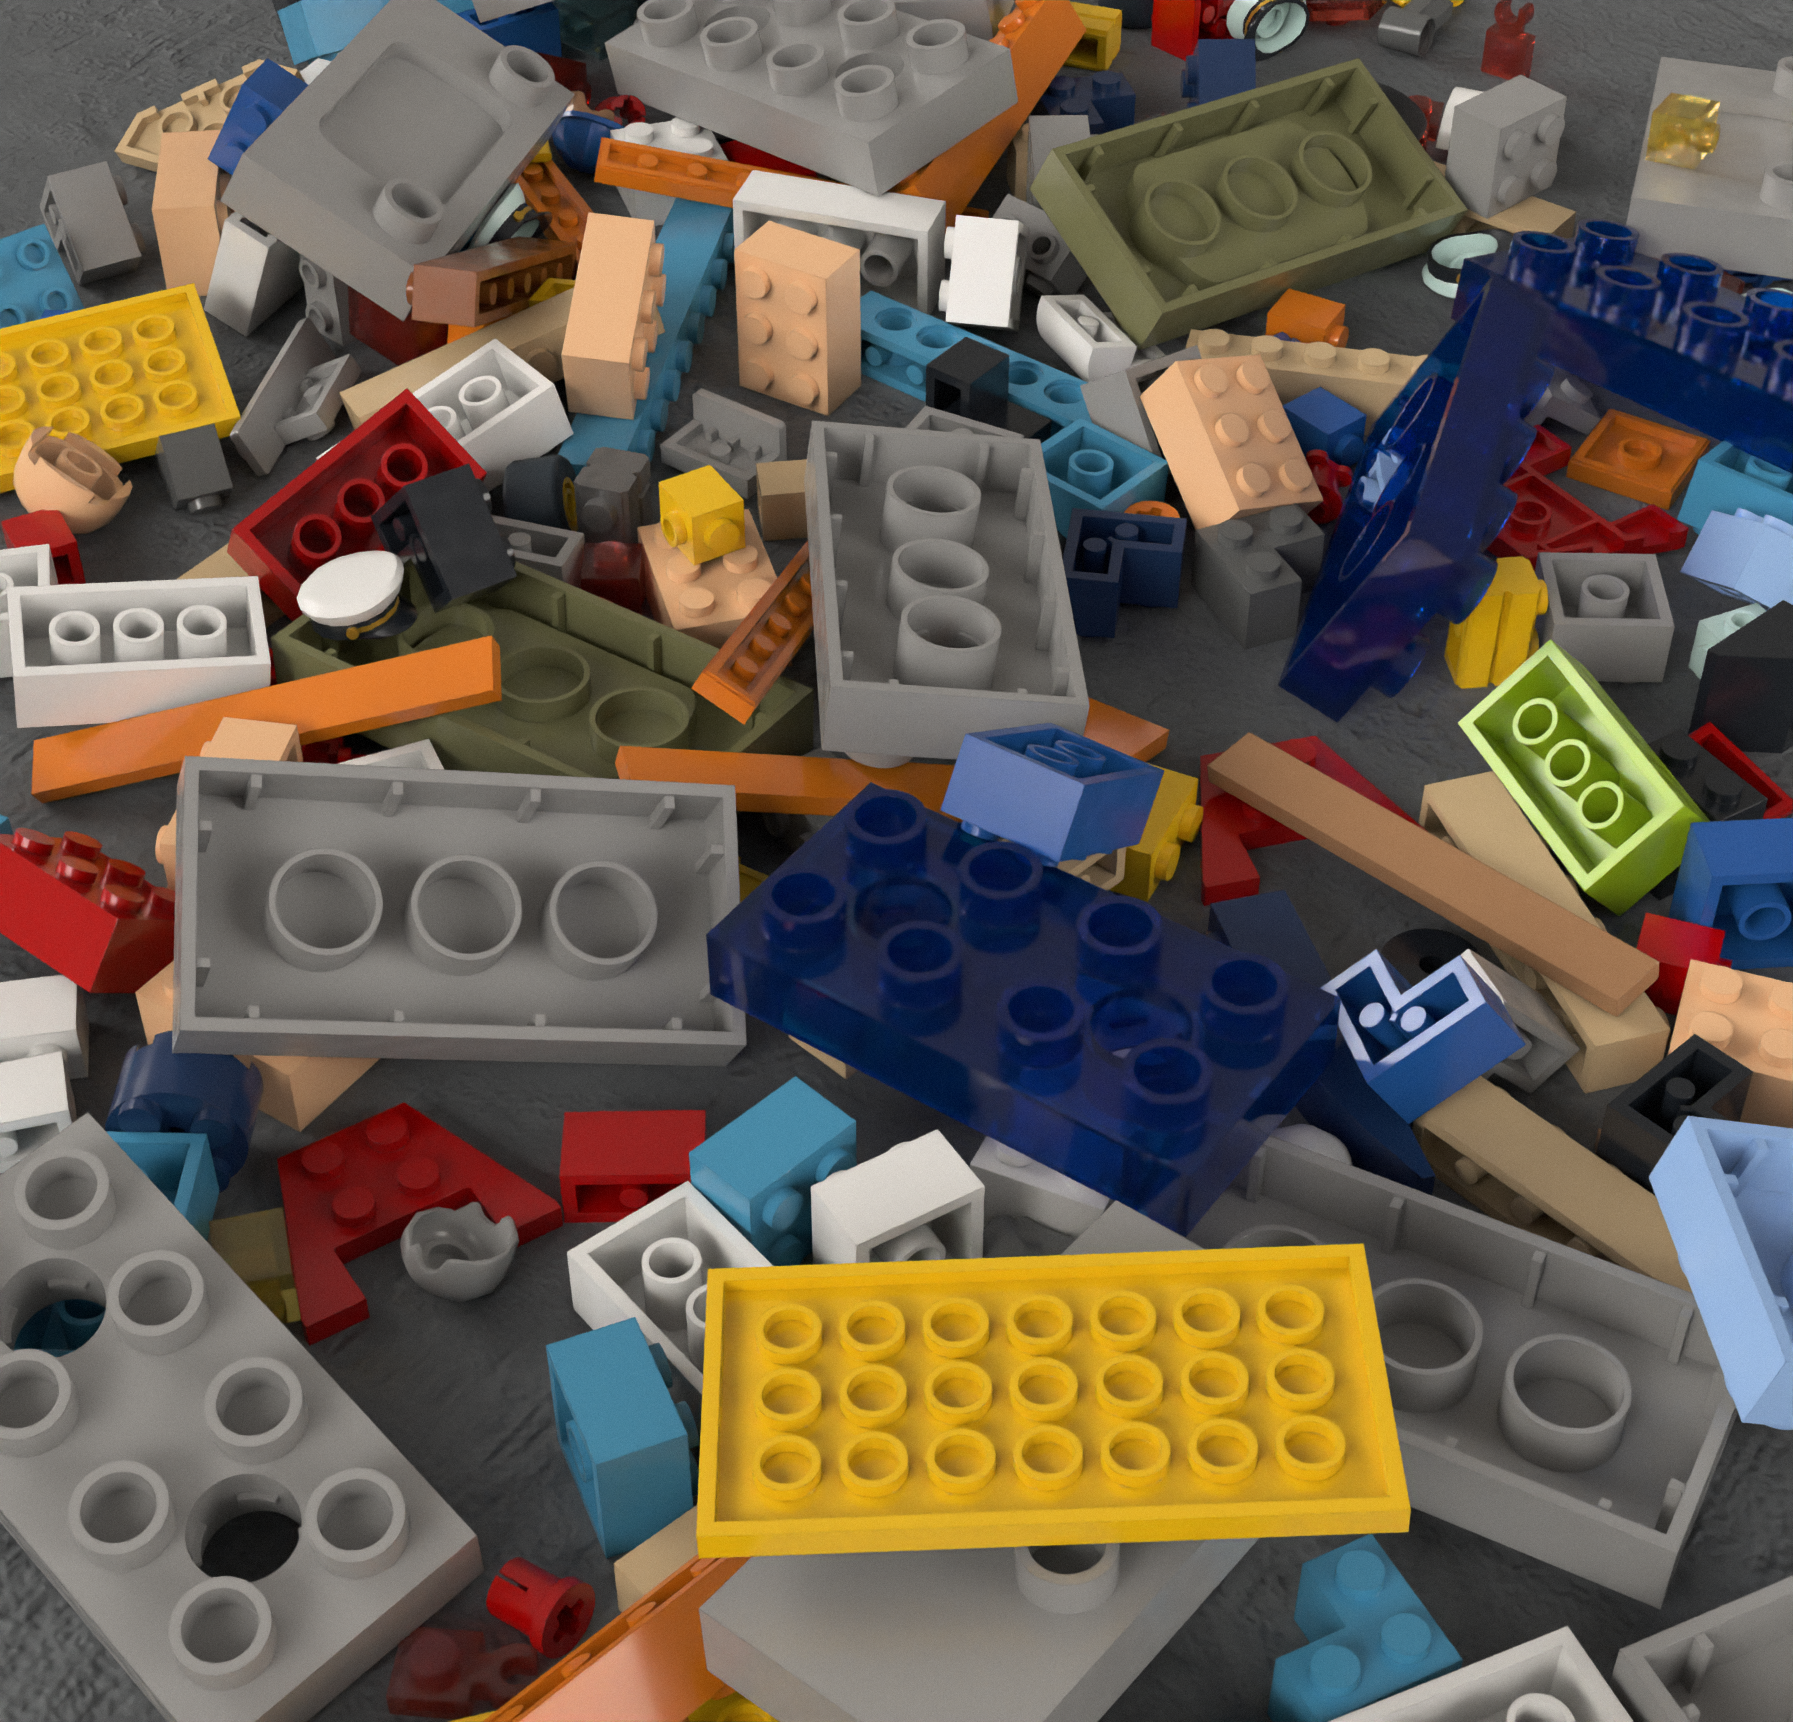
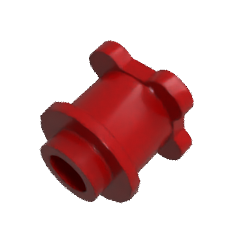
M1319 449L1310 450L1306 454V461L1323 501L1307 515L1315 524L1329 523L1342 512L1343 498L1339 488L1348 487L1351 484L1353 473L1348 466L1338 465L1330 460L1327 452Z

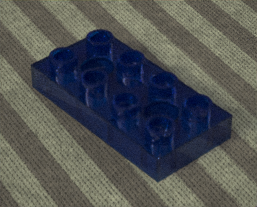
M1605 219L1580 220L1575 237L1567 239L1539 231L1516 232L1513 234L1510 250L1464 259L1451 319L1719 441L1725 440L1732 444L1733 447L1793 474V293L1771 288H1754L1747 292L1746 297L1720 286L1724 268L1719 263L1702 256L1677 252L1663 254L1660 261L1636 251L1640 237L1637 230L1628 225Z
M1496 275L1491 277L1371 425L1352 482L1278 683L1279 687L1337 723L1369 687L1374 688L1388 698L1395 697L1414 675L1428 649L1429 638L1419 631L1435 613L1440 614L1455 625L1462 623L1477 607L1495 577L1498 567L1497 562L1482 552L1498 536L1514 510L1518 494L1503 484L1520 466L1534 442L1537 429L1525 422L1524 419L1543 396L1555 371L1554 366L1537 356L1550 310ZM1391 428V431L1384 445L1382 440ZM1380 451L1390 458L1392 454L1402 460V462L1389 479L1374 507L1373 502L1363 499L1364 482H1361V477L1370 478L1369 471L1376 462L1377 453Z
M872 782L706 934L710 995L1113 1201L1117 1200L1184 1237H1187L1334 1059L1341 1005L1340 997L1285 973L1277 963L1267 957L1237 951L1163 917L1155 908L1140 899L1115 895L1057 867L1044 866L1033 851L1022 845L1012 842L985 840L973 836L961 829V823L926 808L913 795L899 790L885 789ZM1131 1049L1125 1058L1112 1054L1115 1051Z

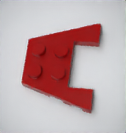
M1539 424L1532 426L1526 432L1525 441L1519 447L1512 445L1503 453L1501 463L1493 471L1484 470L1450 502L1447 519L1498 558L1525 557L1530 561L1534 572L1538 552L1654 554L1685 547L1689 530L1688 527L1655 504H1650L1613 522H1608L1545 477L1549 473L1568 466L1572 447Z
M1310 736L1270 743L1425 830L1318 737ZM1224 752L1200 756L1199 806H1202L1204 809L1201 821L1200 868L1202 876L1201 901L1204 906L1210 905V903L1258 895L1260 876L1246 850L1307 839L1209 782L1207 766Z
M405 1102L277 1158L301 1322L305 1340L309 1346L370 1318L367 1299L343 1264L401 1238L403 1231L417 1212L435 1207L448 1208L455 1211L472 1202H478L484 1215L493 1223L498 1224L506 1216L512 1217L515 1221L519 1238L517 1247L563 1226L561 1206L555 1199Z

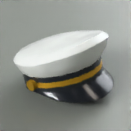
M387 551L357 552L331 560L317 568L301 585L297 595L300 610L310 618L313 630L324 638L337 641L382 639L395 636L409 629L416 621L418 615L414 604L398 594L404 573L402 560L397 555Z

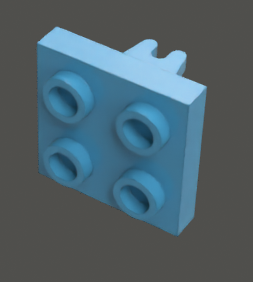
M45 224L0 239V329L39 320L45 309L71 311L85 309Z

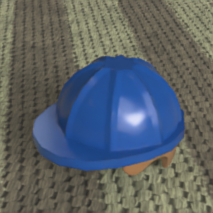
M571 91L575 95L552 134L553 143L558 154L570 168L576 169L580 173L595 174L601 137L611 139L610 130L625 127L614 122V113L611 110H591L587 106L583 92Z

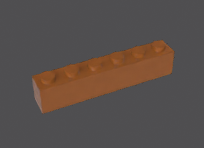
M518 236L414 264V271L410 273L406 285L407 302L412 305L411 320L477 327L529 308L528 300L548 278L575 280L577 243Z

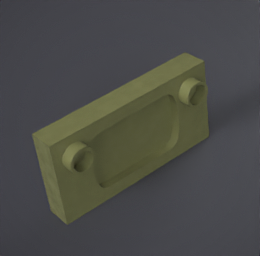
M1359 58L1053 148L1030 187L1031 192L1112 311L1115 321L1137 346L1138 351L1189 334L1191 329L1201 330L1273 305L1288 288L1308 293L1427 252L1432 243L1448 236L1468 211Z
M517 561L514 567L517 577L500 590L435 613L415 566L412 565L404 568L403 581L398 594L414 604L418 615L416 621L409 629L395 636L382 639L339 641L328 639L315 632L310 618L303 614L271 637L277 684H282L492 635L500 645L501 701L358 733L390 749L429 739L444 770L620 779L615 766L620 746L803 756L813 748L814 689L781 675L744 725L691 689L701 672L720 650L719 648Z

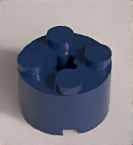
M172 1031L156 1034L153 1044L139 1050L138 1044H136L125 1056L106 1120L105 1131L207 1133L219 1193L223 1192L228 1188L230 1178L239 1172L247 1159L263 1093L262 1076L252 1061L250 1069H248L234 1055L172 1053Z

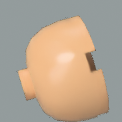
M43 426L34 429L24 444L14 468L13 485L23 507L28 513L42 509L59 510L72 534H87L109 524L125 504L133 487L130 480L123 486V483L117 477L122 470L120 464L99 446L80 435L68 432L64 440L49 436L54 427Z

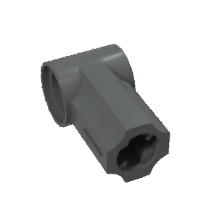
M1411 0L1403 8L1389 6L1384 12L1378 27V45L1423 57L1431 46L1434 33L1451 18L1453 3L1450 0Z

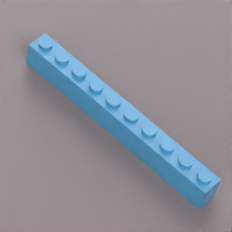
M676 197L656 240V243L664 244L662 274H666V291L663 306L657 307L665 332L657 336L655 352H647L645 367L650 368L647 399H637L634 420L582 413L576 414L571 425L574 434L564 440L558 455L569 460L576 477L583 467H587L586 462L595 448L608 447L641 453L649 457L650 462L652 461L657 431L663 432L666 428L668 405L670 401L676 402L678 399L682 372L688 373L690 371L694 344H701L704 335L706 316L712 317L714 314L717 289L723 290L725 287L728 263H735L733 208Z

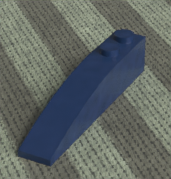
M1279 890L1210 903L1208 931L1202 932L1200 935V950L1203 962L1207 970L1216 971L1222 983V996L1227 1012L1230 1016L1238 1015L1250 1042L1282 1091L1310 1125L1334 1135L1346 1146L1354 1167L1432 1195L1436 1175L1409 1124L1366 1083L1328 1007L1320 988L1331 981L1332 978L1286 891Z

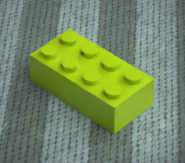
M1552 639L1546 642L1458 722L1459 726L1582 890L1618 916L1626 912L1681 864L1690 824L1692 822H1710L1587 668Z

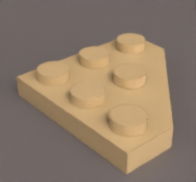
M258 59L242 66L244 74L221 84L215 78L181 94L183 101L158 111L155 106H152L137 113L115 149V153L123 163L157 172L162 133L221 130L242 84L264 60ZM279 65L305 82L297 69Z

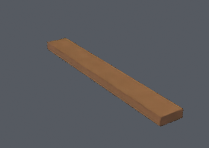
M1250 732L1207 766L1209 782L1615 1017H1618L1659 978V961Z

